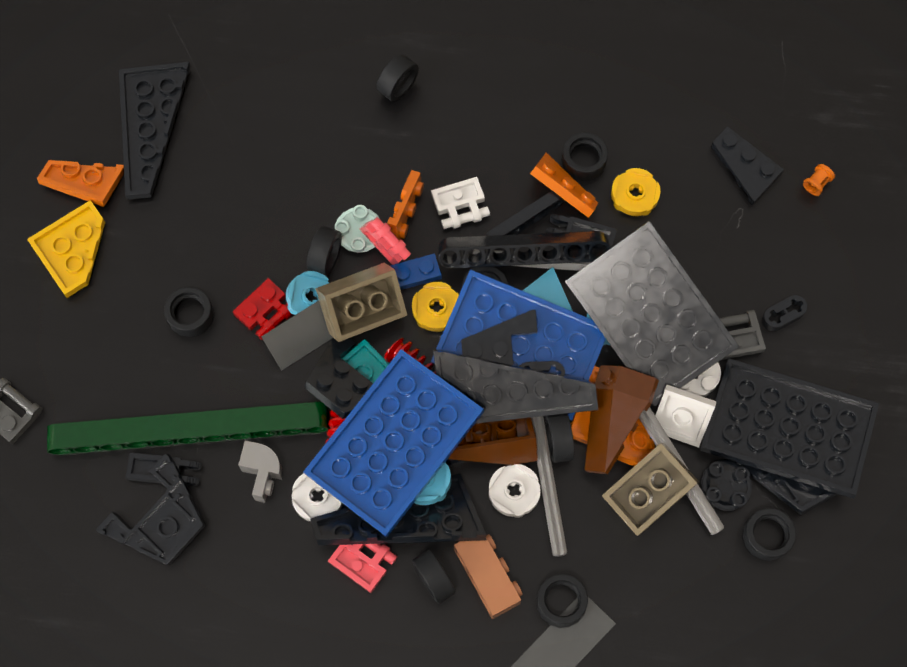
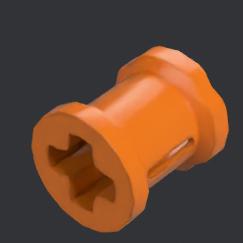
M818 164L813 175L804 180L803 186L812 195L820 196L823 187L828 182L833 181L835 174L828 166Z

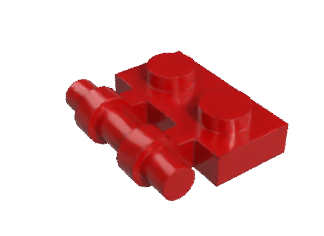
M269 278L232 311L234 316L251 331L259 324L261 328L255 334L261 340H263L261 336L274 329L284 319L287 320L292 316L287 308L288 304L284 305L281 303L286 298V294ZM274 309L277 311L269 320L265 319Z

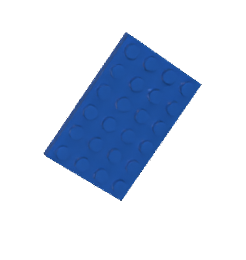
M470 270L436 350L462 355V339L530 310H536L537 334L511 337L513 366L519 367V365L525 362L555 361L562 364L566 377L589 381L606 338L592 319ZM434 355L431 360L433 364H435ZM551 367L550 371L546 372L560 375V371H556L555 367ZM567 413L569 420L572 421L575 413Z
M401 349L303 473L385 537H388L484 413V409Z

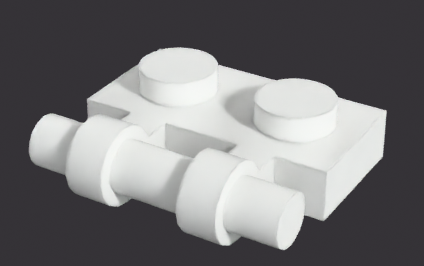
M477 177L431 190L438 215L448 213L450 217L441 220L443 229L451 227L456 229L461 227V224L470 221L474 223L479 222L482 218L490 216L487 206L480 209L477 206L478 203L485 201ZM469 206L470 212L457 214L456 210Z

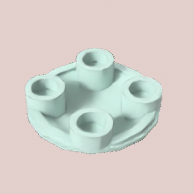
M357 205L343 212L335 223V230L340 231L342 234L341 246L348 251L356 253L367 252L375 248L372 242L361 232L360 228L366 222L374 220L378 215L367 209L364 205Z

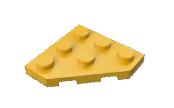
M91 200L27 239L66 298L89 284L105 225L103 217Z

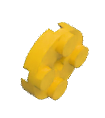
M631 168L626 170L625 173L615 178L612 185L611 197L615 209L631 216L649 215L652 209L656 207L660 197L659 183H656L655 179L652 178L653 175L644 169ZM634 188H638V192L642 193V195H638L636 197L633 196L629 191H633Z
M431 282L424 285L418 293L416 292L412 300V313L418 326L433 332L444 331L459 294L451 289V286L443 282ZM434 302H439L440 306H444V308L440 309L439 312H434L433 309H430V306H434Z

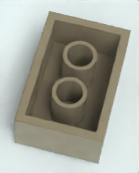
M386 263L316 288L328 332L338 342L407 316L395 269Z
M660 443L606 491L602 497L631 530L639 536L693 489L699 481L665 443Z

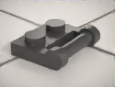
M753 309L745 311L744 314L719 318L725 327L745 323L749 325V328L729 331L739 345V348L721 360L765 351L766 347L756 313Z
M1 378L0 398L5 394L26 411V414L21 418L0 400V435L13 445L41 414L43 408L37 403H32L11 386V382L8 379Z

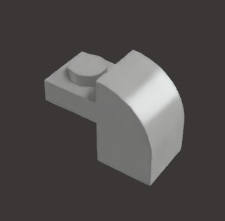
M245 441L238 466L242 472L257 475L252 496L255 501L266 502L267 495L271 496L274 488V481L271 479L282 480L281 464L274 451L266 445Z

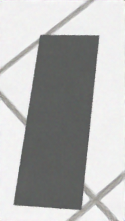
M319 300L261 336L281 371L333 338L328 332Z
M588 597L585 614L578 623L564 628L550 625L511 667H576L616 623ZM578 598L560 616L572 614L577 608Z

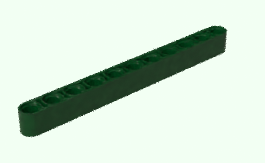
M322 402L51 424L47 426V453L63 455L322 433L328 430L327 406Z

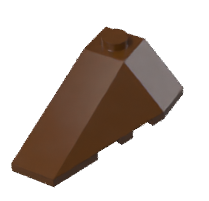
M600 366L595 381L598 410H593L590 414L585 462L586 472L608 474L624 449L623 442L630 431L634 432L638 427L636 421L643 410L648 411L659 382L657 378L623 366Z
M531 417L474 424L448 459L508 465L538 461L536 436Z

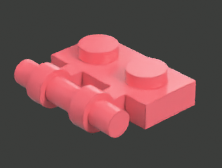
M378 217L366 222L360 228L361 232L392 265L399 263L402 259H407L411 255L405 247L404 241L397 239L390 231L391 227L387 223H383Z
M386 544L339 545L328 562L365 590L372 593L387 573L379 564L385 560L393 565L398 556L390 551L391 548ZM364 546L375 553L372 559L361 552Z

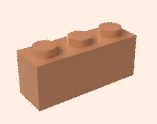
M488 534L486 541H460L454 544V551L489 615L494 619L520 605V596L523 594L517 582L510 581L507 575L510 572L503 558L498 559L494 549L497 547L490 534Z

